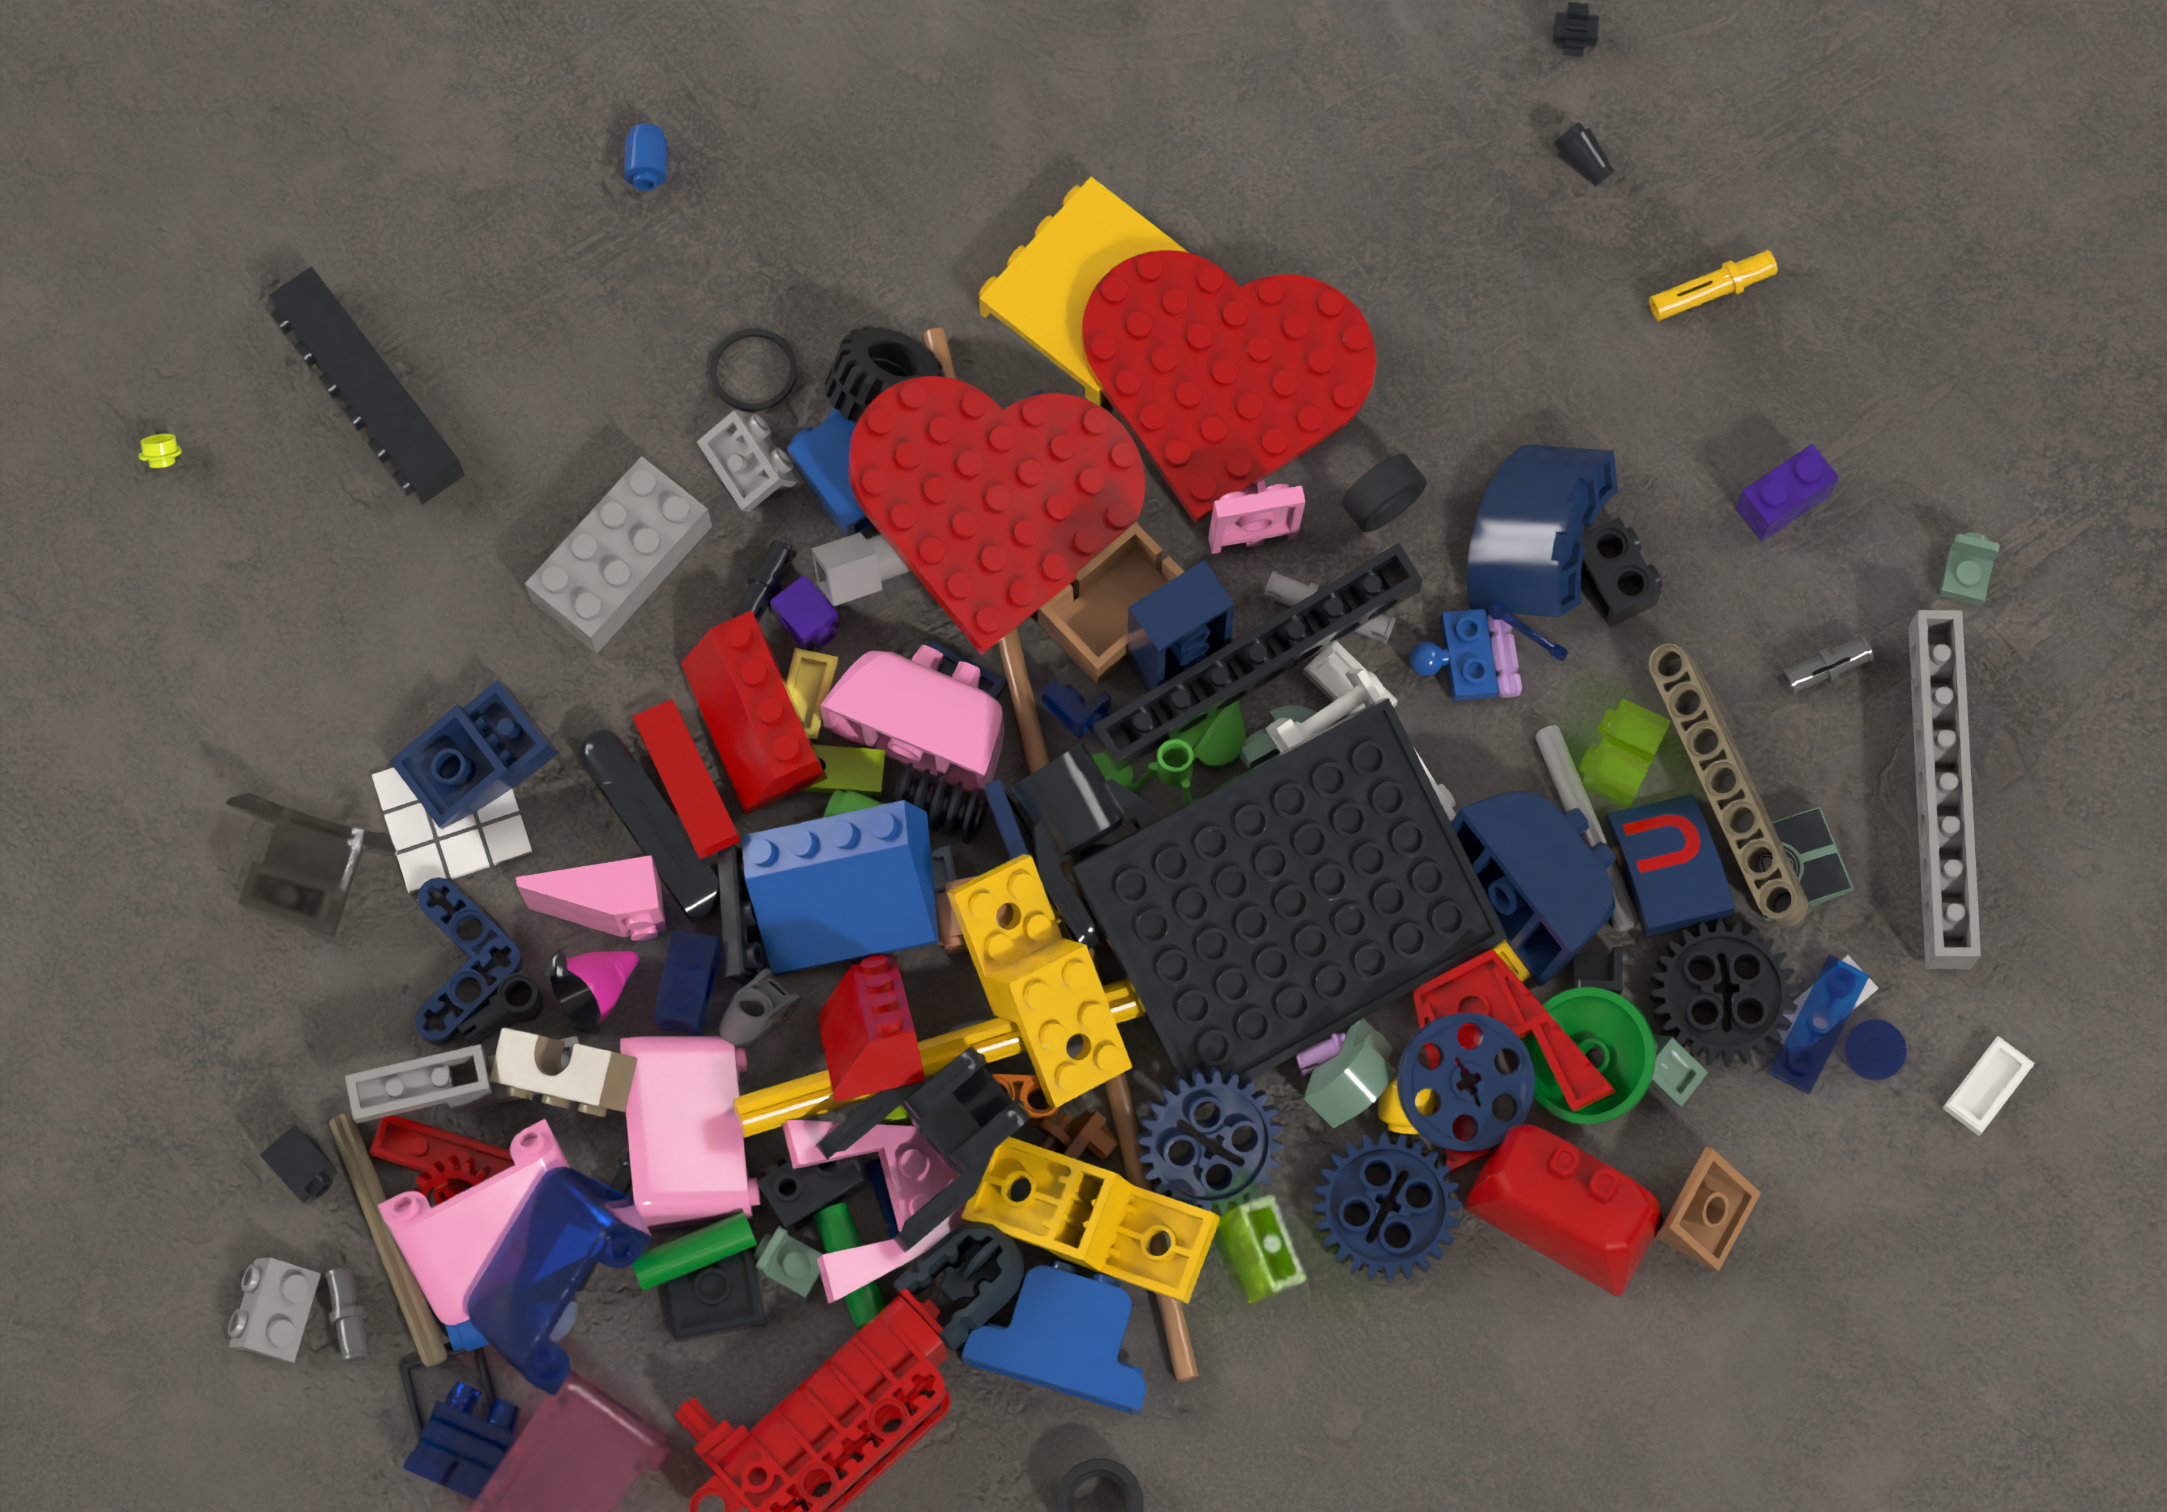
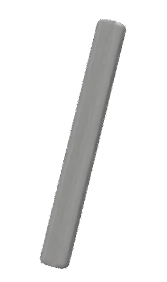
M1551 725L1539 730L1535 739L1565 811L1579 808L1588 819L1590 827L1580 837L1589 848L1600 841L1608 845L1559 727ZM1614 860L1606 870L1611 881L1616 906L1610 919L1615 930L1623 932L1637 926L1639 919Z

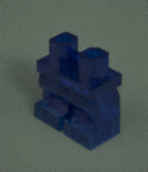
M457 1381L448 1393L444 1403L436 1401L431 1412L432 1415L424 1426L414 1451L410 1452L402 1468L491 1507L509 1464L513 1449H515L520 1438L514 1432L518 1425L521 1408L496 1398L487 1420L473 1416L472 1413L482 1391Z

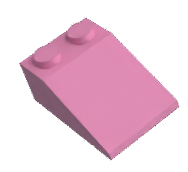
M652 856L516 877L517 887L530 910L620 937L631 936V940L634 941L653 939L658 936L657 932L667 930L660 877Z

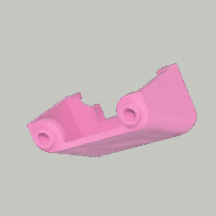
M722 1036L622 1038L620 1040L621 1054L638 1058L626 1106V1119L635 1212L644 1232L713 1224L744 1211L747 1220L754 1219L752 1206L760 1205L758 1178H749L746 1167L744 1137L733 1105L734 1098L740 1096L738 1085L740 1080L739 1072L748 1071L746 1049L735 1047L723 1039Z
M546 1119L524 1129L512 1140L510 1154L515 1163L514 1166L431 1208L423 1194L416 1191H407L378 1205L383 1219L431 1308L442 1323L457 1325V1323L465 1322L589 1258L602 1246L604 1241L603 1229Z

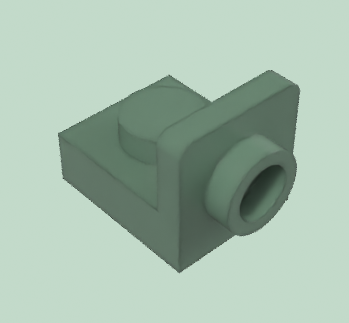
M1979 533L1957 534L1949 547L1939 596L1982 606L1985 602L1993 562L1999 552L2000 544L1991 542L1987 536Z
M1653 1035L1656 1046V1065L1650 1084L1672 1106L1682 1107L1708 1072L1673 1037Z
M781 1227L777 1228L773 1236L767 1233L754 1254V1258L759 1260L756 1268L760 1275L805 1300L808 1299L821 1276L817 1258L823 1254L789 1236L788 1232Z

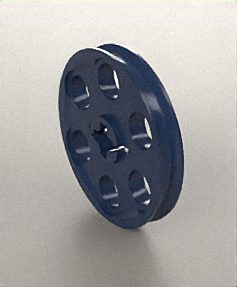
M1452 1014L1440 1017L1426 1024L1408 1042L1398 1066L1397 1092L1400 1105L1408 1121L1425 1139L1449 1150L1477 1151L1501 1143L1511 1127L1523 1123L1529 1113L1534 1097V1068L1523 1042L1505 1024L1482 1014ZM1465 1023L1474 1025L1479 1032V1042L1471 1050L1463 1048L1457 1039L1458 1029ZM1426 1043L1435 1045L1440 1053L1438 1065L1431 1070L1423 1068L1418 1061L1419 1048ZM1501 1049L1510 1050L1516 1058V1067L1509 1075H1503L1495 1068L1494 1058ZM1461 1070L1465 1075L1473 1074L1476 1081L1470 1085L1471 1095L1467 1089L1458 1090L1456 1083L1462 1079ZM1423 1089L1432 1091L1438 1101L1435 1112L1428 1116L1419 1113L1415 1105V1098ZM1501 1094L1508 1096L1514 1104V1112L1506 1121L1497 1119L1492 1112V1103ZM1460 1115H1467L1474 1123V1134L1467 1141H1460L1453 1134V1122Z

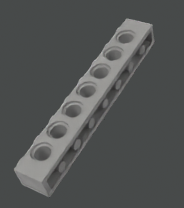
M1918 610L1908 626L1925 969H1971L1981 957L1963 614L1962 610Z

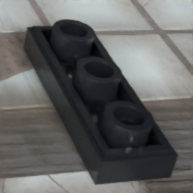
M731 845L717 852L725 977L745 986L759 974V969L764 964V955L760 944L757 942L756 925L758 923L745 881L743 850L735 845Z

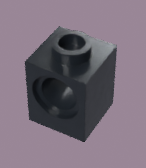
M295 1124L260 1154L263 1160L302 1203L306 1202L309 1198L315 1200L326 1193L333 1184L332 1178L338 1173Z

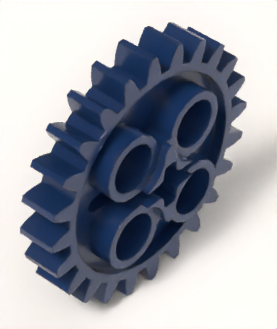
M1216 1067L1211 1068L1208 1079H1204L1197 1068L1193 1069L1192 1082L1186 1083L1178 1074L1175 1076L1177 1089L1173 1092L1163 1085L1159 1087L1165 1098L1161 1103L1148 1099V1105L1155 1112L1153 1117L1140 1116L1138 1119L1148 1128V1132L1135 1135L1138 1143L1147 1146L1146 1149L1136 1153V1157L1140 1162L1151 1163L1141 1172L1146 1180L1157 1178L1151 1187L1157 1194L1168 1190L1166 1197L1178 1201L1182 1198V1202L1192 1206L1198 1204L1199 1208L1210 1212L1212 1205H1216L1223 1216L1227 1215L1228 1202L1234 1201L1242 1210L1245 1208L1243 1195L1247 1192L1256 1199L1261 1197L1255 1186L1259 1181L1269 1185L1273 1183L1265 1172L1267 1167H1281L1280 1162L1271 1156L1272 1152L1285 1149V1145L1281 1141L1273 1138L1274 1135L1284 1131V1127L1280 1122L1270 1121L1279 1113L1278 1109L1274 1105L1263 1106L1269 1097L1263 1089L1252 1094L1255 1083L1250 1078H1246L1238 1086V1074L1233 1070L1229 1071L1224 1081L1221 1079L1220 1071ZM1205 1101L1214 1103L1213 1114L1208 1119H1194V1111L1200 1103ZM1183 1119L1208 1138L1213 1139L1215 1137L1225 1149L1242 1157L1243 1163L1237 1165L1212 1146L1207 1145L1205 1147L1195 1135L1176 1125L1177 1121ZM1238 1127H1251V1135L1245 1143L1232 1144V1134ZM1187 1140L1189 1142V1148L1182 1157L1170 1158L1168 1156V1150L1175 1141ZM1215 1164H1224L1226 1166V1172L1219 1181H1206V1173L1211 1166Z
M1382 1132L1379 1145H1373L1371 1139L1367 1135H1363L1362 1149L1359 1151L1350 1142L1346 1143V1160L1336 1154L1331 1156L1330 1161L1336 1169L1335 1172L1328 1169L1321 1170L1320 1177L1329 1185L1315 1186L1313 1194L1325 1200V1202L1315 1204L1312 1207L1313 1214L1325 1216V1219L1315 1225V1231L1330 1233L1323 1242V1248L1329 1249L1338 1246L1340 1250L1335 1258L1337 1264L1348 1257L1353 1260L1350 1270L1351 1274L1354 1275L1361 1266L1368 1267V1281H1372L1377 1271L1383 1270L1387 1283H1391L1395 1270L1400 1269L1405 1279L1410 1280L1412 1277V1265L1415 1264L1425 1273L1429 1269V1263L1426 1258L1428 1255L1438 1261L1443 1258L1444 1254L1438 1243L1448 1246L1453 1244L1454 1238L1445 1229L1459 1228L1461 1222L1456 1217L1449 1215L1450 1212L1461 1209L1462 1201L1449 1199V1195L1456 1192L1459 1185L1456 1182H1444L1443 1179L1449 1174L1451 1168L1449 1165L1438 1169L1435 1168L1434 1164L1439 1154L1437 1151L1429 1154L1427 1157L1421 1155L1423 1141L1419 1140L1412 1149L1406 1148L1405 1134L1400 1135L1396 1145L1389 1143L1386 1132ZM1371 1167H1380L1387 1172L1389 1182L1384 1186H1373L1367 1182L1364 1173ZM1406 1172L1408 1178L1396 1197L1393 1206L1394 1211H1390L1387 1214L1375 1240L1372 1243H1368L1366 1236L1378 1216L1380 1210L1378 1203L1383 1204L1386 1201L1399 1174ZM1413 1188L1424 1190L1430 1198L1429 1205L1424 1208L1412 1207L1406 1200V1192ZM1349 1207H1360L1367 1213L1368 1222L1362 1226H1352L1344 1219L1343 1212ZM1391 1228L1402 1229L1409 1237V1243L1403 1248H1393L1385 1241L1384 1233Z

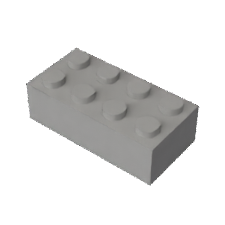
M641 456L528 579L525 586L531 601L597 654L712 527L708 508Z

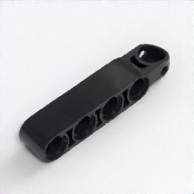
M598 730L588 735L581 745L580 755L586 770L645 856H652L660 879L686 917L693 924L721 905L718 877L704 858L699 860L685 829L621 738L608 730Z

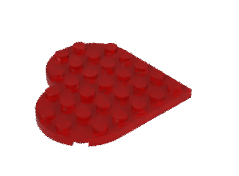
M1150 251L1128 258L1112 268L1094 288L1083 316L1081 331L1082 352L1092 378L1195 523L1213 512L1214 501L1220 500L1222 496L1228 493L1245 492L1346 426L1362 408L1375 376L1376 350L1374 339L1367 321L1360 310L1336 288L1307 276L1295 274L1271 275L1239 287L1229 274L1205 258L1183 251Z
M939 376L912 378L899 382L879 394L857 421L849 441L848 477L851 489L860 508L981 656L1066 586L1074 582L1078 571L1137 521L1144 502V467L1132 437L1125 427L1108 411L1089 400L1073 395L1059 393L1034 395L1022 399L1003 410L986 393L957 379Z

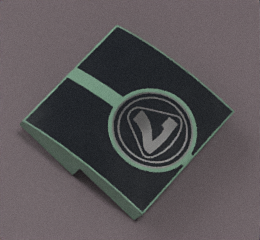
M1818 807L1772 822L1804 890L1808 906L1815 907L1855 890L1822 808ZM1771 852L1763 853L1757 859L1756 870L1758 873L1765 872L1771 867L1773 862ZM1784 892L1777 896L1774 903L1776 913L1784 912L1789 908L1792 899L1790 892ZM1763 914V917L1767 922L1773 921L1771 918Z

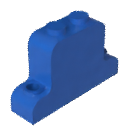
M1050 1261L1049 1266H1036L1029 1270L1024 1278L1009 1327L1006 1328L985 1322L983 1326L979 1329H974L968 1336L962 1354L963 1364L1136 1416L1141 1415L1146 1398V1382L1142 1376L1143 1370L1118 1361L1131 1319L1132 1302L1129 1294L1120 1288L1121 1282L1115 1278L1095 1274L1092 1280L1075 1275L1077 1271L1075 1267L1058 1261Z

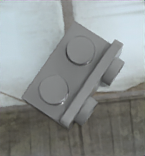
M733 410L701 437L697 444L740 509L750 512L780 486L792 487L798 480L791 471L794 467L791 459L783 450L776 448L768 435L771 433V430L767 423L758 414Z

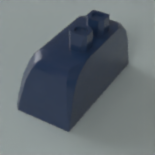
M1516 790L1500 793L1461 808L1451 821V824L1508 937L1505 941L1529 971L1535 983L1542 987L1585 947L1613 915L1616 907L1615 897L1606 870L1614 862L1616 856L1609 846L1601 841L1591 848L1586 845L1580 836L1585 834L1590 826L1588 819L1579 808L1562 813L1557 806L1538 794Z

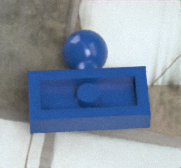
M1485 609L1442 612L1439 622L1444 648L1440 649L1438 645L1430 641H1422L1415 644L1408 656L1411 669L1418 675L1431 676L1437 673L1442 666H1447L1452 701L1495 698L1499 690Z

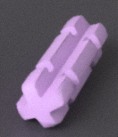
M1495 612L1488 615L1487 623L1489 635L1492 636L1490 640L1495 672L1498 676V695L1501 698L1515 697L1521 694L1522 684L1520 674H1516L1519 665L1514 635L1510 634L1511 629H1513L1511 616L1509 613Z

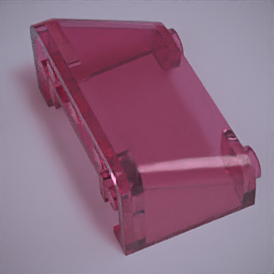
M568 1368L547 1394L469 1512H615L639 1474H645L649 1468L656 1472L661 1467L671 1449L666 1445L670 1437L575 1370Z

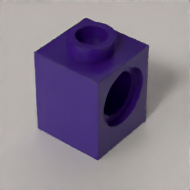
M805 574L770 600L773 616L802 649L810 651L815 646L818 649L822 648L837 635L838 631L836 629L840 627L838 612Z

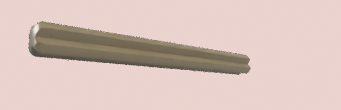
M344 1113L330 1120V1128L422 1363L426 1367L440 1364L447 1359L446 1349L423 1291L379 1210L378 1205L387 1200L359 1128L353 1120L352 1114Z

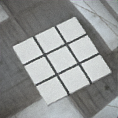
M394 768L372 774L409 894L419 891L423 883L432 878L440 877L452 880L533 853L513 789L464 819L441 829Z

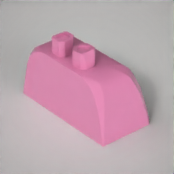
M921 645L912 660L893 652L869 651L849 667L821 704L820 709L826 732L867 749L886 750L887 758L906 766L909 762L914 763V769L923 772L926 768L930 769V776L939 779L942 775L947 776V783L953 786L961 781L963 782V790L971 793L977 787L980 789V797L987 799L984 787H986L985 784L992 782L1002 750L1004 721L1000 703L987 692L978 689L981 677L978 667L959 661L952 677L938 672L944 659L943 654L926 645Z

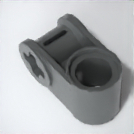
M769 968L762 970L749 984L738 990L719 1023L721 1036L735 1047L748 1048L772 1029L778 1028L786 1022L801 1003L802 997L798 993L791 994L773 979L774 974Z

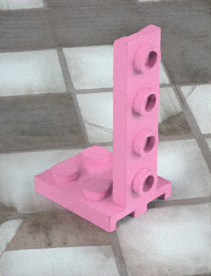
M1262 480L1245 492L1228 493L1222 496L1220 500L1214 501L1208 536L1212 554L1220 553L1222 546L1244 542L1246 548L1263 545V539L1288 535L1289 540L1297 539L1305 506L1302 486L1289 487L1288 484H1276L1266 488L1265 481Z

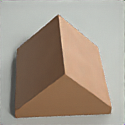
M1705 1147L1655 1238L1710 1269L1719 1271L1761 1192L1713 1148Z

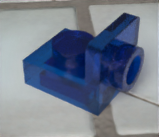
M1054 678L1042 689V704L1078 739L1088 730L1094 733L1093 725L1111 715L1108 712L1110 710L1111 697L1105 691L1085 707L1084 704L1086 702L1083 696L1070 684L1063 686Z

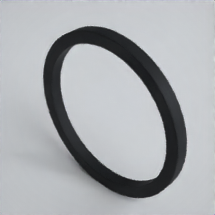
M744 329L728 336L716 348L710 364L711 381L720 398L730 406L750 412L767 410L782 402L793 389L797 378L796 358L789 344L779 335L764 329ZM746 337L767 338L777 343L786 352L790 361V376L783 390L772 399L761 403H744L730 397L720 386L717 378L718 361L725 349L740 339Z

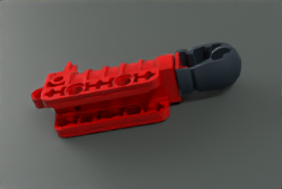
M982 1222L964 1224L949 1232L917 1261L916 1270H907L893 1282V1286L899 1296L890 1302L749 1431L743 1424L734 1430L726 1420L719 1425L695 1397L688 1402H684L674 1414V1417L696 1440L698 1444L693 1449L715 1473L691 1497L689 1511L699 1512V1505L703 1499L708 1496H717L724 1502V1512H743L745 1509L748 1512H804L800 1504L797 1506L802 1499L809 1507L807 1512H842L943 1420L950 1411L951 1396L945 1386L942 1375L936 1368L949 1357L946 1348L955 1351L968 1339L969 1329H979L1009 1302L1019 1289L1024 1273L1023 1254L1015 1240L1006 1233H1003L995 1225ZM964 1254L966 1262L960 1267L961 1259L959 1256ZM946 1269V1281L940 1288L954 1303H957L962 1298L974 1299L976 1294L973 1288L979 1283L980 1295L966 1309H959L953 1315V1321L943 1329L937 1323V1318L942 1314L941 1311L930 1299L921 1303L914 1296L919 1291L927 1290L932 1285V1279ZM925 1390H926L928 1393H930V1394L935 1393V1394H934L932 1397H930V1398H928V1397H927L926 1395H924V1394L920 1395L921 1392H923V1391H925ZM908 1404L910 1406L912 1412H914L916 1409H918V1411L914 1415L910 1416V1413L906 1408V1405ZM939 1404H940L941 1407H940L937 1411L934 1412V1410H935V1409L939 1406ZM895 1419L902 1420L900 1427L894 1432H883V1427L887 1422ZM920 1422H924L918 1429L916 1428ZM907 1435L906 1439L903 1442L897 1444ZM874 1436L879 1446L875 1448L872 1440L868 1443L866 1441ZM855 1453L864 1457L860 1462L850 1458ZM886 1453H889L884 1460L881 1459ZM838 1467L840 1468L843 1475L848 1473V1475L845 1476L842 1480H840L839 1476L835 1471V1469ZM871 1468V1471L865 1475L864 1473ZM826 1482L832 1483L831 1489L827 1494L821 1497L813 1496V1492L818 1485ZM852 1484L855 1485L849 1492H847V1489ZM838 1498V1500L836 1501V1503H835L834 1505H832L831 1507H828L831 1503H833V1502Z

